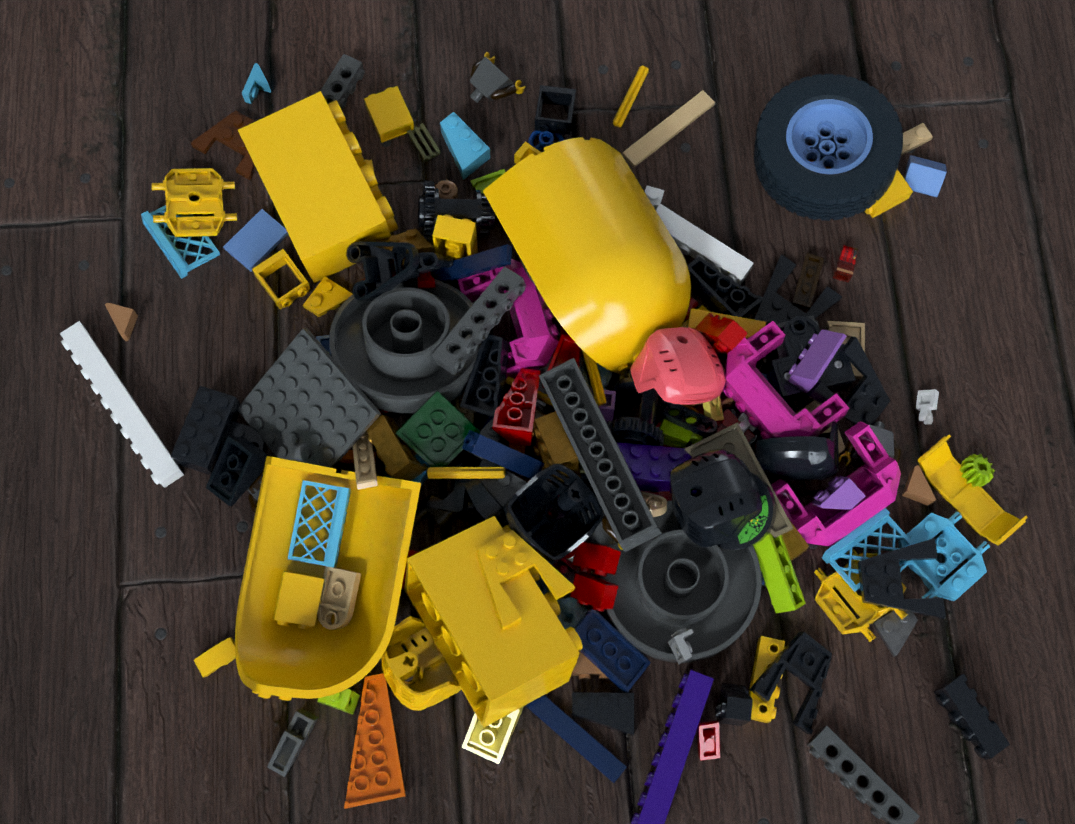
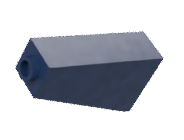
M469 430L468 435L465 437L462 449L530 479L539 473L545 464Z

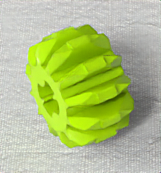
M972 454L962 461L959 470L963 473L962 477L966 478L967 483H971L973 487L985 486L992 480L995 470L991 468L993 464L987 461L988 457L983 458L981 454Z

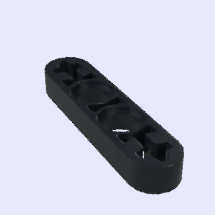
M659 396L658 403L661 406L658 405V417L704 438L717 433V422L712 418L680 404L666 402ZM671 410H677L679 411V414L676 416H672L669 414V412ZM692 417L697 421L695 423H688L686 419Z

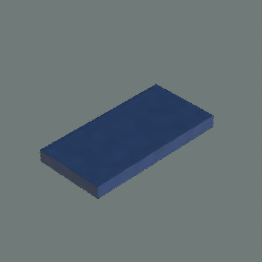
M592 608L587 611L574 627L583 646L579 651L624 693H628L651 662L600 613Z

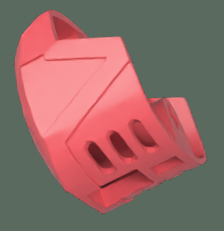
M690 327L666 328L651 334L630 369L638 393L655 388L664 401L680 405L700 404L716 399L722 393L726 382L722 364L715 350L700 332Z

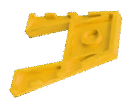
M513 530L477 549V555L484 576H486L490 594H492L497 615H499L503 630L522 619V616L501 586L506 581L535 567L556 600L575 589V586Z

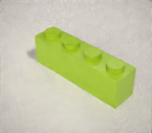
M769 533L761 542L753 546L758 557L765 586L768 589L776 614L794 611L806 603L782 535L774 538Z

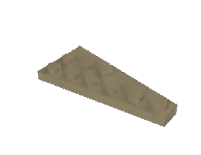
M738 422L684 449L691 457L708 452L709 450L725 449L736 455L740 460L742 459L750 472L755 473L768 484L775 497L776 518L769 533L776 538L793 530L784 509Z

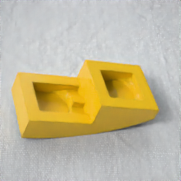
M229 637L194 659L202 677L209 676L218 668L227 665L236 658L234 640L232 637Z

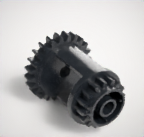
M424 181L423 194L419 195L418 227H422V236L428 242H433L432 235L438 215H451L461 220L470 219L476 223L477 237H479L480 233L488 234L489 229L493 230L495 212L485 194L481 193L480 190L474 191L473 199L439 198V189L435 188L434 181Z
M629 369L623 375H620L619 381L615 383L616 402L614 418L612 421H608V426L618 443L663 446L665 434H663V430H659L660 427L656 426L659 394L655 388L638 393ZM633 403L641 404L639 418L631 417Z

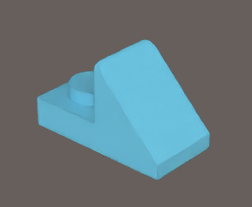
M257 63L254 64L242 91L244 101L252 104L254 98H257L259 90L271 93L270 86Z

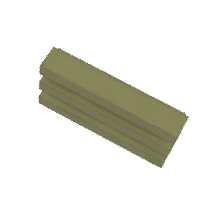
M423 123L419 127H414V130L407 131L425 162L441 154ZM420 131H422L426 136L427 140L429 141V143L435 151L434 153L430 149L429 145L425 141ZM415 134H417L425 149L429 153L428 156H426L425 152L423 151L417 139L415 138Z

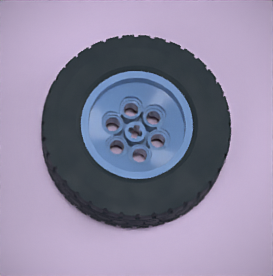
M817 74L812 75V77L801 78L800 81L796 80L790 83L789 86L786 85L767 103L757 125L754 163L761 185L773 200H776V203L781 207H785L791 213H797L796 215L808 217V219H821V221H830V219L840 220L843 217L849 218L865 211L866 208L869 209L890 187L900 161L903 147V132L895 108L882 93H879V90L873 86L870 87L868 83L862 80L858 81L857 78L850 76L848 78L846 75Z

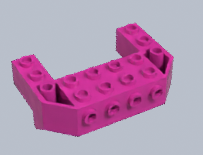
M511 259V264L505 267L521 276L526 287L524 293L517 297L510 309L518 339L509 342L512 352L508 353L506 379L507 377L515 379L521 368L538 370L547 366L558 344L557 335H559L558 329L551 319L554 317L553 313L537 287L528 277L522 263ZM503 267L459 279L458 283L461 292L471 302L477 300Z
M772 321L750 338L746 339L744 337L732 351L728 352L724 371L726 382L723 391L728 398H732L736 402L737 409L747 415L749 423L754 428H758L763 439L797 436L818 437L832 426V422H838L846 416L849 407L836 393L812 412L805 408L796 414L756 368L759 360L780 346L784 341L785 334Z
M860 421L844 432L865 463L847 476L865 494V497L851 510L820 508L812 503L803 507L787 482L780 478L771 485L787 517L809 544L831 547L896 499L901 476L898 463L895 459L889 457L870 426Z

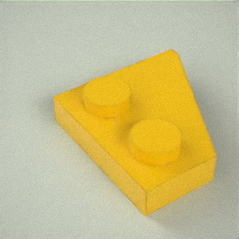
M324 276L305 301L303 307L316 316L321 317L329 310L340 307V304L344 303L353 294Z

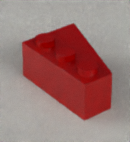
M708 313L694 330L700 332L708 340L717 355L720 354L722 356L732 351L748 333L733 319L723 317L720 320L721 317L719 315L714 317L712 313Z

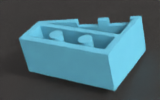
M455 112L440 122L442 136L464 180L490 159V148Z

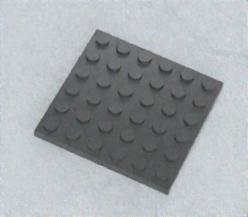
M303 328L239 405L238 412L249 425L262 436L264 443L277 458L334 468L381 414L308 328Z

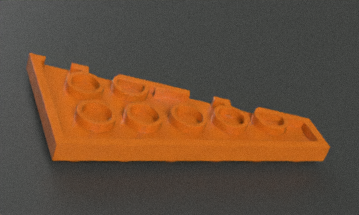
M383 673L364 678L344 809L406 797L388 686Z

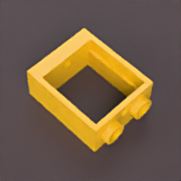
M284 249L252 269L255 277L279 309L290 306L295 299L305 296L311 289L306 278ZM287 264L301 284L278 298L264 278Z

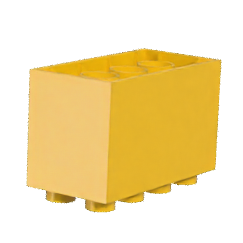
M321 91L238 129L294 247L314 283L322 280L324 276L329 277L356 264L347 259L346 251L349 245L359 241H380L389 238L391 232L399 229L386 197H382L377 186L378 182L370 165L366 164L361 154L362 150L355 135L349 131L345 122V116L337 100L327 104Z
M495 516L407 558L404 590L483 728L569 682L580 654L579 650L583 648L581 639L573 627L564 629L557 616L561 614V610L553 594L548 592L543 595L536 584L540 577L535 567L501 584L522 616L519 622L504 630L502 629L492 594H490L486 576H484L477 555L478 548L511 531L509 525L501 527Z

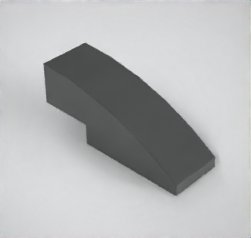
M303 708L297 710L288 729L284 731L267 768L285 777L305 745L319 717Z

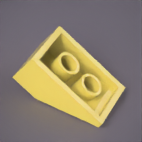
M523 707L484 728L477 715L474 714L462 748L499 764L518 723Z

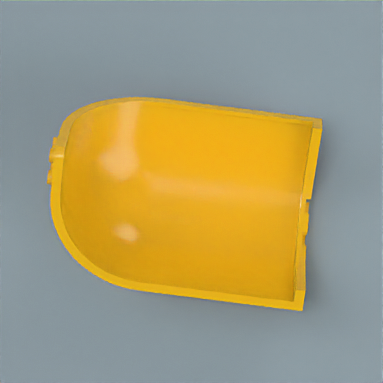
M583 137L551 144L544 147V152L536 156L532 153L518 162L483 190L547 306L576 344L599 365L607 370L623 375L625 371L631 369L632 364L651 334L657 330L682 326L688 311L691 294L690 275L685 258L622 154L606 142L596 138L584 140Z
M270 456L266 457L240 589L235 626V656L238 673L242 682L252 690V693L258 694V697L271 698V695L279 696L278 699L291 701L292 697L305 699L322 698L348 689L363 679L375 667L383 656L393 633L421 483L377 476L378 486L358 490L355 472L342 470L340 474L336 473L337 469ZM303 480L351 489L336 568L361 573L352 619L346 627L340 630L326 629L319 622L318 616L316 617L315 626H309V630L297 628L295 623H289V626L279 625L277 620L273 619L283 571L323 578L326 566L288 559ZM307 485L305 494L310 500L319 492L314 486ZM318 487L321 492H322L324 489H326V488H320V487ZM329 489L323 494L329 503L336 499L337 490ZM321 496L311 502L317 511L327 505ZM308 504L302 508L301 513L307 519L315 512ZM329 507L319 513L325 523L332 519L333 513ZM317 515L308 521L313 531L323 525ZM306 524L298 528V534L302 539L311 533ZM325 527L315 533L321 543L329 537V532ZM313 535L304 541L309 550L319 545ZM300 543L294 548L293 556L302 557L308 552ZM322 547L312 552L316 560L324 561L325 552ZM332 615L331 617V623L333 625L335 622L334 615Z

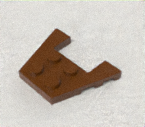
M235 110L190 144L193 148L204 154L208 152L216 140L245 156L236 167V173L251 180L255 165L238 129L256 121Z

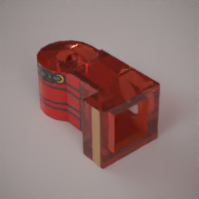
M843 245L833 275L834 279L849 283L854 272L858 253L857 248Z

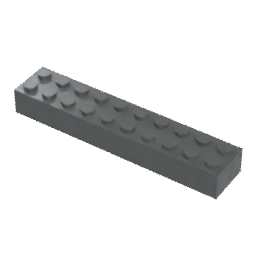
M572 358L539 375L621 548L626 552L662 534L575 359Z

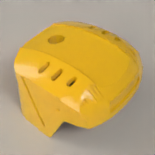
M409 616L394 627L390 642L381 657L384 677L400 703L411 710H424L462 690L422 620ZM411 640H414V641H415V643L417 644V647L414 646V644L411 642ZM401 645H404L408 652H405ZM413 676V679H412L411 681H409V682H406V681H405V680H407L408 678H410V677Z

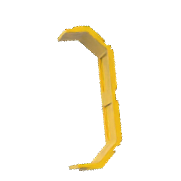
M944 436L918 459L925 477L945 500L962 515V518L975 532L987 538L988 541L1000 545L1021 527L1028 517L1024 516L1019 519L1005 512L982 487H973L971 483H967L966 478L962 477L963 473L959 470L961 465L952 456L946 442L951 436Z

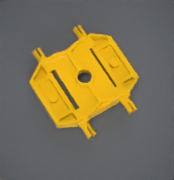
M213 168L171 169L164 177L163 183H152V191L163 190L166 197V212H164V215H153V223H167L175 237L217 236L224 222L237 221V213L225 214V211H223L222 190L235 189V182H223L221 175ZM191 196H197L199 197V200L191 201L189 198ZM179 214H214V216L176 217Z
M852 549V555L863 557V553L858 555V553L854 549ZM866 553L868 558L877 556V553ZM852 560L851 569H858V562L860 560ZM821 568L814 571V574L822 583L815 601L841 634L861 632L871 642L876 636L869 629L870 624L891 609L896 612L901 620L908 615L905 611L896 608L863 603L862 596L854 592L837 571L830 576H826ZM851 573L850 579L857 585L860 582L859 574ZM902 583L903 594H904L906 587H905V585ZM834 586L837 588V590L841 593V595L845 598V600L849 603V605L853 608V610L857 613V615L860 618L857 619L855 615L850 611V609L834 591Z

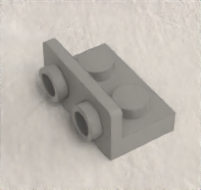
M686 628L676 631L671 635L672 639L668 642L678 664L692 657V647L688 641L684 640L694 633L692 629L687 631Z

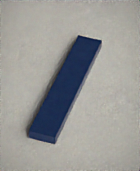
M506 244L453 260L451 268L441 267L438 270L432 271L431 276L436 280L448 283L510 265L512 246Z
M545 695L525 705L612 783H615L627 768Z

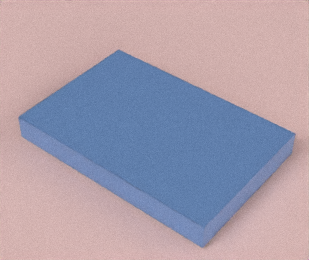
M261 209L223 248L251 272L288 235V232L280 223Z

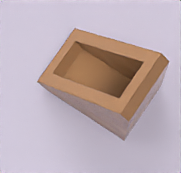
M106 303L105 306L125 342L128 341L138 315L133 309Z
M917 465L909 473L902 496L929 506L936 501V498L922 470Z

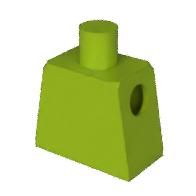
M671 410L669 414L676 416L679 414V411ZM691 417L686 419V422L695 423L696 419ZM665 419L662 420L659 426V430H663V434H665L663 444L667 446L685 448L688 442L695 444L703 438Z
M346 689L331 696L318 698L317 702L353 715L361 695Z

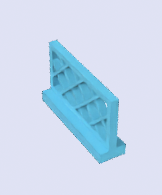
M166 205L151 213L146 211L141 214L144 226L181 279L188 276L187 272L220 255V252L208 236H202L201 242L191 240L192 237H188V239L166 234L167 223H153V215H164ZM179 214V215H176V217H194V215H193V214H189V215ZM176 242L187 243L185 250L177 249L175 247ZM189 245L200 246L198 253L188 251ZM203 247L211 248L213 251L208 255L201 254ZM186 255L196 257V261L188 265L185 261Z
M303 480L288 553L289 560L333 568L337 567L351 494L350 488ZM307 485L314 486L319 492L310 500L305 494ZM318 487H320V488H326V489H324V490L321 492ZM329 489L337 490L336 499L329 503L323 494ZM321 496L327 505L317 511L311 502ZM309 504L315 513L305 519L301 513L302 508ZM329 507L333 516L332 519L325 523L319 513ZM317 515L323 525L313 531L308 521ZM306 524L311 533L302 539L298 534V528ZM325 527L329 532V537L321 543L315 533ZM313 535L319 545L309 550L304 541ZM300 543L308 552L302 557L293 556L294 548ZM322 547L325 552L324 561L316 560L312 552Z
M886 508L839 540L823 554L822 559L826 564L830 563L854 592L860 589V582L856 585L850 579L851 573L859 574L858 569H851L852 560L861 561L868 559L866 557L867 548L878 550L877 556L881 555V550L894 551L900 549L895 548L896 539L903 540L908 546L914 544L889 516L890 512ZM888 523L893 528V534L882 533V526ZM877 536L878 545L867 544V537ZM881 537L892 538V547L881 546ZM854 547L863 548V557L852 555V549ZM839 558L849 559L848 568L840 567L836 561Z

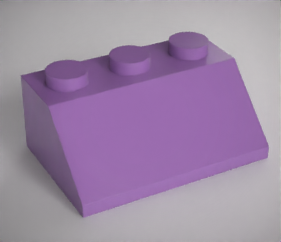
M823 329L818 335L814 333L808 342L811 344L809 349H803L798 357L801 361L798 365L794 363L788 372L791 375L788 381L805 393H808L817 383L847 336L843 333Z

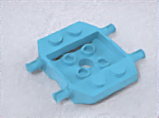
M955 512L949 519L930 513L906 534L916 544L932 539L940 531L942 532L935 539L937 553H941L945 557L944 563H939L936 559L899 562L900 566L902 565L900 572L908 566L914 573L920 576L929 589L922 598H934L936 596L955 601L987 573L982 554L990 548V545H986L987 542L983 541L977 548H974L956 529L954 524L962 518L959 512ZM903 540L898 541L899 548L908 546ZM965 559L968 560L960 569H958V570H957L951 577H949L942 585L939 583V582L942 581L950 572H952L959 564H961Z

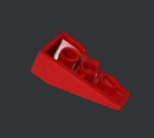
M521 368L510 390L505 394L500 406L495 410L492 429L511 444L531 446L540 370Z

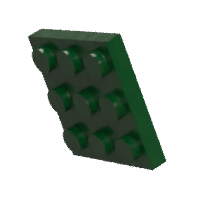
M437 390L396 431V434L431 467H446L463 450L464 439L468 435L469 430L478 434L480 430Z

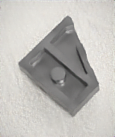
M892 611L872 623L893 657L898 655L918 621L913 612L907 611L908 615L901 620L896 612Z

